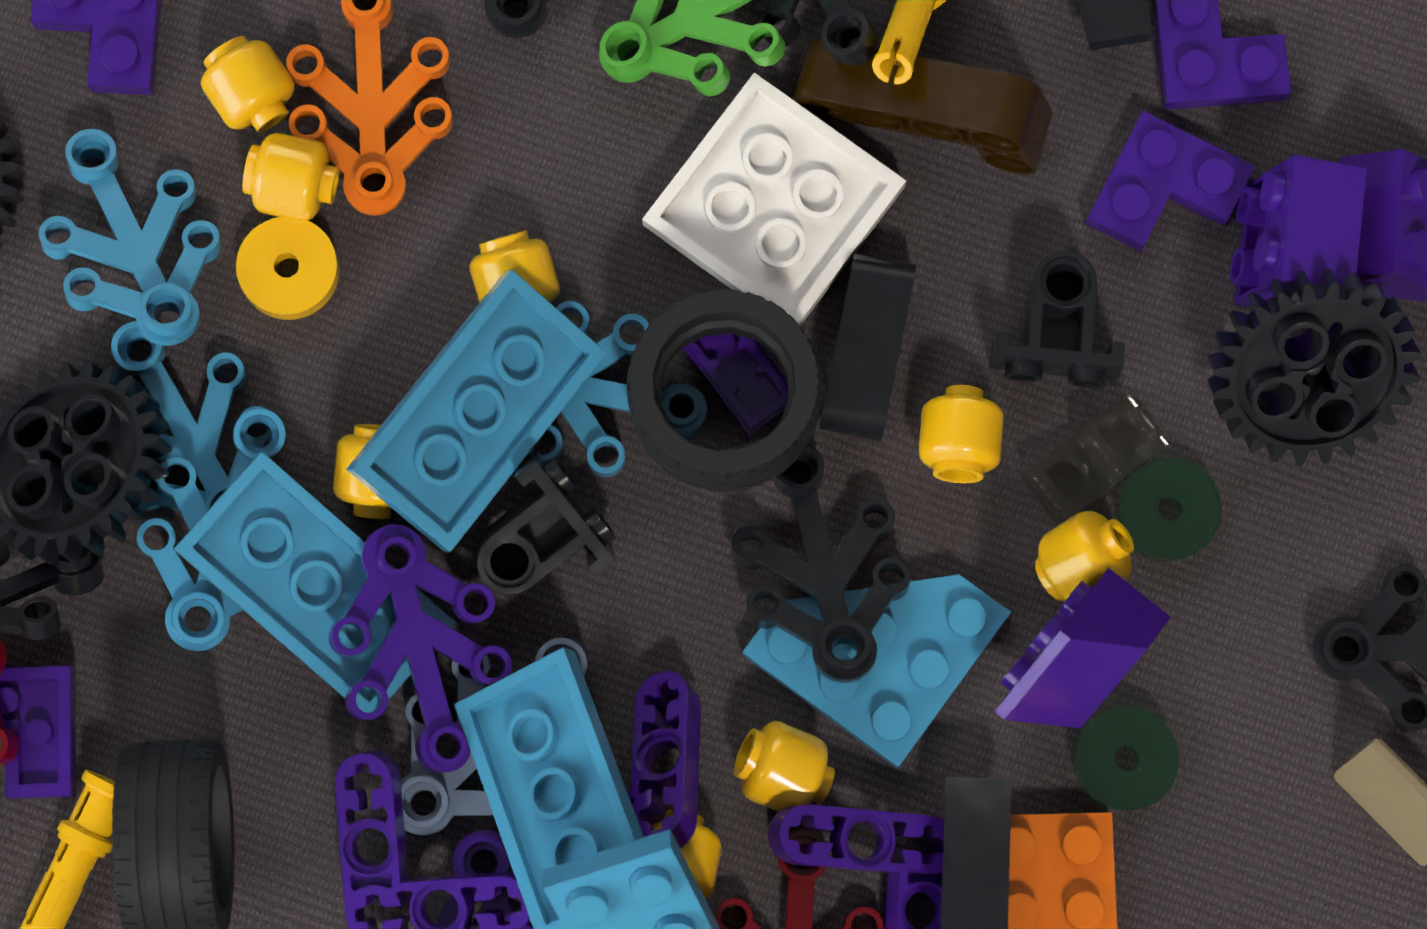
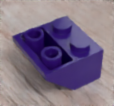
M1405 149L1339 157V163L1367 168L1357 263V275L1364 289L1370 284L1377 282L1388 298L1395 297L1397 299L1427 302V160Z
M1293 155L1249 182L1243 188L1236 208L1237 222L1242 224L1240 247L1233 255L1230 265V281L1233 285H1236L1234 305L1252 307L1248 294L1251 292L1260 295L1265 300L1273 297L1272 280L1276 278L1287 290L1295 288L1298 271L1303 270L1312 285L1318 284L1325 268H1329L1332 270L1338 286L1342 284L1351 272L1357 273L1367 168Z
M1110 568L1105 571L1093 587H1090L1081 580L1056 614L1025 650L1027 653L1024 652L1000 682L1010 692L994 712L1002 719L1008 721L1081 728L1145 653L1171 616Z

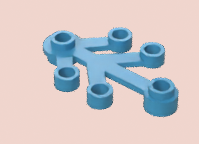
M98 129L81 130L74 134L67 142L65 155L71 175L77 181L91 186L116 240L76 227L73 221L67 217L53 216L46 219L39 228L38 235L42 250L48 257L53 259H66L75 254L132 273L141 292L101 281L97 272L90 268L81 267L70 271L64 278L63 290L66 301L73 309L78 311H90L100 306L136 318L139 332L144 338L154 344L171 346L182 343L193 335L199 324V307L196 299L192 296V291L204 264L215 260L220 254L221 240L219 231L209 221L197 220L189 223L182 232L183 252L166 283L157 262L179 213L190 209L195 203L196 190L193 178L189 173L179 169L166 171L159 177L157 181L158 196L141 231L114 175L119 165L114 140L109 134ZM90 158H100L104 161L103 164L97 167H83L84 162ZM174 185H181L187 188L185 194L179 197H171L165 193L168 188ZM62 231L70 235L64 243L54 244L48 241L49 237L55 232ZM198 236H207L213 240L205 248H196L190 244ZM81 283H89L95 287L90 294L85 296H79L72 292ZM165 311H173L179 315L178 319L171 323H160L156 320Z
M566 301L559 304L556 309L563 315L568 312H574L582 318L583 322L579 329L587 335L590 328L587 310L581 304L574 301ZM626 314L619 318L614 325L613 333L596 343L607 354L561 411L587 451V461L590 469L601 477L615 476L623 469L626 460L625 450L620 441L606 435L587 404L630 412L627 398V384L592 377L626 355H633L637 344L630 345L625 343L621 339L620 334L629 325H637L643 331L649 326L648 321L638 314ZM684 383L671 385L661 392L662 408L673 429L684 438L699 432L705 424L707 417V404L703 394L694 386ZM677 398L690 400L694 406L692 414L686 418L673 416L669 410L672 401ZM550 425L544 434H549L556 440L554 450L545 455L538 454L545 464L553 457L556 460L559 459L563 452L562 436L553 425ZM604 446L614 448L619 455L617 462L610 467L599 466L594 461V455L599 448ZM531 449L527 455L531 454L534 450Z
M136 321L126 323L115 332L112 338V356L124 371L141 377L150 395L161 405L159 410L164 419L169 423V428L174 437L165 434L159 435L172 446V452L157 458V460L165 461L171 457H182L190 461L195 468L197 477L206 490H199L209 510L227 490L239 456V451L237 450L228 477L216 454L233 394L245 385L247 369L238 356L228 352L219 353L209 361L206 369L209 384L197 423L162 363L166 356V346L154 344L144 338L138 330ZM139 342L150 343L152 352L146 360L136 362L131 359V349L135 344ZM226 363L235 364L238 368L236 378L230 383L218 382L216 379L218 368ZM252 406V407H249V408L245 409V410L241 413V415L244 414L245 412L249 411V410H252V409H256V408L266 409V408H265V407H262V406ZM267 430L260 437H252L246 432V439L251 446L263 448L270 443L271 434ZM157 479L154 481H156L158 486L157 494L160 496L159 501H141L138 506L139 509L145 511L156 510L159 507L179 511L173 497L165 494L160 489ZM166 483L169 487L174 489H180L184 487Z
M256 408L245 412L237 420L233 430V442L235 448L239 451V456L229 486L261 451L271 459L281 450L286 432L282 420L274 412L263 408ZM254 425L265 426L271 434L270 443L263 448L251 446L246 439L247 430ZM171 457L161 465L165 469L173 465L184 467L189 473V482L180 489L169 487L164 478L157 479V482L165 494L173 497L189 530H191L208 511V508L195 484L196 471L192 463L182 457ZM161 518L146 520L137 531L136 541L141 552L152 557L173 598L165 614V625L169 636L177 645L190 651H205L215 647L226 636L229 630L230 617L243 611V609L223 592L220 593L221 590L201 573H199L195 585L174 550L176 534L173 526ZM160 526L167 531L169 542L163 549L152 550L145 545L143 535L148 528ZM202 607L208 611L210 624L205 630L195 632L187 627L185 615L189 609Z

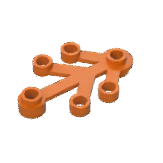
M341 0L345 19L349 26L355 30L358 94L326 67L321 52L312 45L302 44L294 47L287 56L286 66L295 83L300 86L311 87L359 129L360 154L329 130L324 113L314 105L297 107L289 117V129L293 136L322 142L327 148L329 162L335 167H339V171L344 174L343 190L350 205L363 214L378 216L389 213L401 203L406 192L405 170L434 139L445 137L453 127V116L449 105L437 97L426 98L415 108L414 120L416 124L386 152L385 129L431 79L440 78L448 71L450 56L447 46L440 39L435 37L420 39L413 46L411 52L412 62L383 92L381 30L392 19V1L377 0L372 9L362 11L355 7L356 0ZM427 50H437L442 54L439 64L433 67L422 65L419 62L420 57ZM304 57H312L317 60L315 70L309 74H300L295 70L297 62ZM430 110H440L445 114L443 123L437 127H428L422 122L425 113ZM306 117H315L320 121L318 130L310 135L301 134L298 131L300 121ZM373 173H378L385 177L384 186L376 192H370L363 188L364 179Z

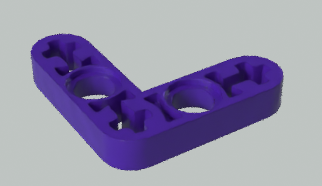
M662 671L650 676L637 691L634 708L631 789L627 793L643 836L647 837L670 829L681 849L690 841L695 833L697 824L701 703L698 694L680 674L673 671ZM676 695L678 699L669 702L670 696ZM667 706L665 718L658 709ZM668 723H669L674 729L668 728ZM670 748L679 749L678 761L672 769L663 774L652 773L653 762L660 753ZM657 794H662L663 800ZM665 806L673 813V816L664 818ZM662 821L661 829L656 830L653 824Z
M371 750L352 755L341 763L336 772L335 793L345 917L349 929H378L375 918L365 917L364 907L374 902L375 895H379L381 906H402L409 902L405 891L412 892L409 908L410 915L393 916L382 922V929H409L410 917L415 929H522L531 922L514 873L501 872L409 879L401 778L397 765L391 757L382 752ZM364 763L368 764L371 774L381 775L383 781L382 787L372 790V810L385 807L387 817L375 815L359 821L355 820L354 811H362L368 808L365 788L355 787L353 782L355 775L364 772ZM367 828L381 831L388 839L390 846L389 854L382 864H369L358 853L357 839L361 832ZM502 886L507 887L509 897L520 898L522 906L511 913L510 921L505 920L502 910L489 909L475 914L479 925L471 923L474 913V901L495 898L501 894ZM469 887H476L474 900ZM434 890H445L451 893L457 900L459 907L458 916L455 922L449 926L437 925L427 916L425 909L426 899Z
M808 804L786 807L777 812L771 820L768 830L769 845L774 854L783 862L801 866L888 873L885 929H915L906 919L905 906L910 896L916 892L925 894L933 905L932 920L923 929H941L944 821L930 815ZM803 817L802 823L805 829L817 831L831 830L830 843H805L802 845L800 853L799 842L789 839V828L799 826ZM859 821L868 823L875 831L877 838L874 852L866 859H861L854 855L848 845L849 831ZM923 834L925 839L934 841L935 847L933 853L924 854L923 858L921 852L916 850H894L895 838L921 837Z

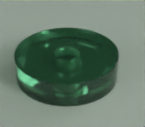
M1161 458L1144 464L1129 477L1119 494L1116 512L1117 520L1129 532L1133 540L1134 549L1138 553L1155 561L1176 562L1197 554L1212 540L1221 521L1222 504L1215 483L1203 469L1183 459ZM1162 500L1174 501L1180 510L1179 518L1173 521L1164 519L1158 511L1159 502Z
M1116 707L1094 717L1078 735L1073 750L1074 773L1082 790L1097 804L1114 811H1136L1157 802L1171 788L1179 767L1178 747L1170 729L1156 715L1137 707ZM1126 747L1135 753L1137 763L1133 770L1124 771L1116 765L1114 756L1118 748Z

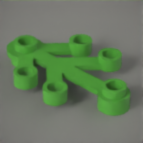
M637 0L629 21L618 22L609 27L603 34L599 51V59L603 69L616 81L623 83L636 82L643 79L650 72H656L690 81L701 94L715 96L722 93L730 82V71L720 57L713 53H703L693 57L667 49L666 47L684 37H690L745 51L757 65L771 66L777 63L784 55L785 41L777 29L769 23H758L752 26L721 18L752 0H679L675 12L657 23L656 21L664 0ZM773 38L772 44L768 49L761 52L756 51V46L762 39ZM639 48L632 58L624 61L625 55L629 50ZM716 67V75L711 80L702 82V74L707 69Z

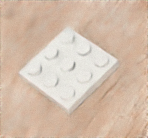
M753 73L643 217L642 224L730 289L741 290L743 293L750 292L764 297L767 301L774 302L783 308L788 315H791L801 326L854 256V253L857 252L905 188L906 180L759 75Z

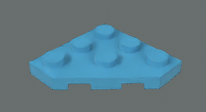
M960 574L910 581L907 593L902 598L891 601L872 631L877 644L876 661L870 672L857 681L839 683L826 678L819 672L813 662L812 647L777 626L760 628L743 650L742 656L897 769L1010 615L1011 611ZM901 583L890 584V585H885V586H887V587H896V586L900 585ZM870 588L843 592L849 617ZM809 596L785 600L786 603L823 622L818 601L814 597ZM776 606V607L774 608V610L771 612V614L774 613V612L778 609V606ZM839 644L832 650L835 658L840 661H849L856 656V651L848 644Z

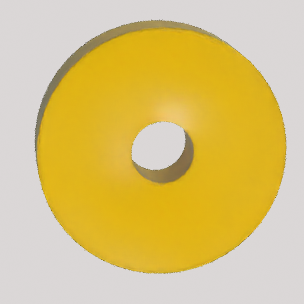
M276 217L259 224L245 237L236 259L238 282L248 300L262 313L277 319L295 320L317 312L330 300L339 281L340 267L337 253L325 232L310 221ZM286 259H294L299 262L298 271L291 277H281L277 274L279 264Z

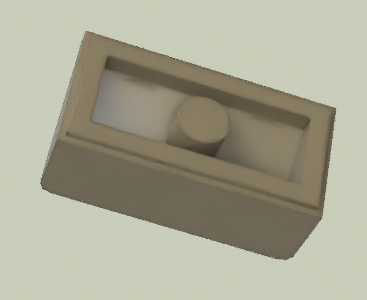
M1374 738L1364 742L1335 770L1333 777L1417 864L1426 866L1427 784L1381 738Z

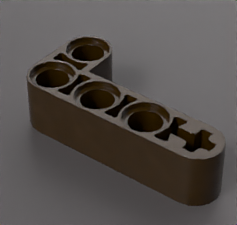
M815 39L809 43L792 100L813 115L972 146L976 148L986 163L995 168L1022 175L1036 173L1053 111L1041 89L1030 80L1005 72L916 56L913 73L907 82L894 84L899 67L895 65L887 83L879 79L872 68L874 57L879 49H875L872 57L863 64L843 65L830 55L823 46L821 39Z

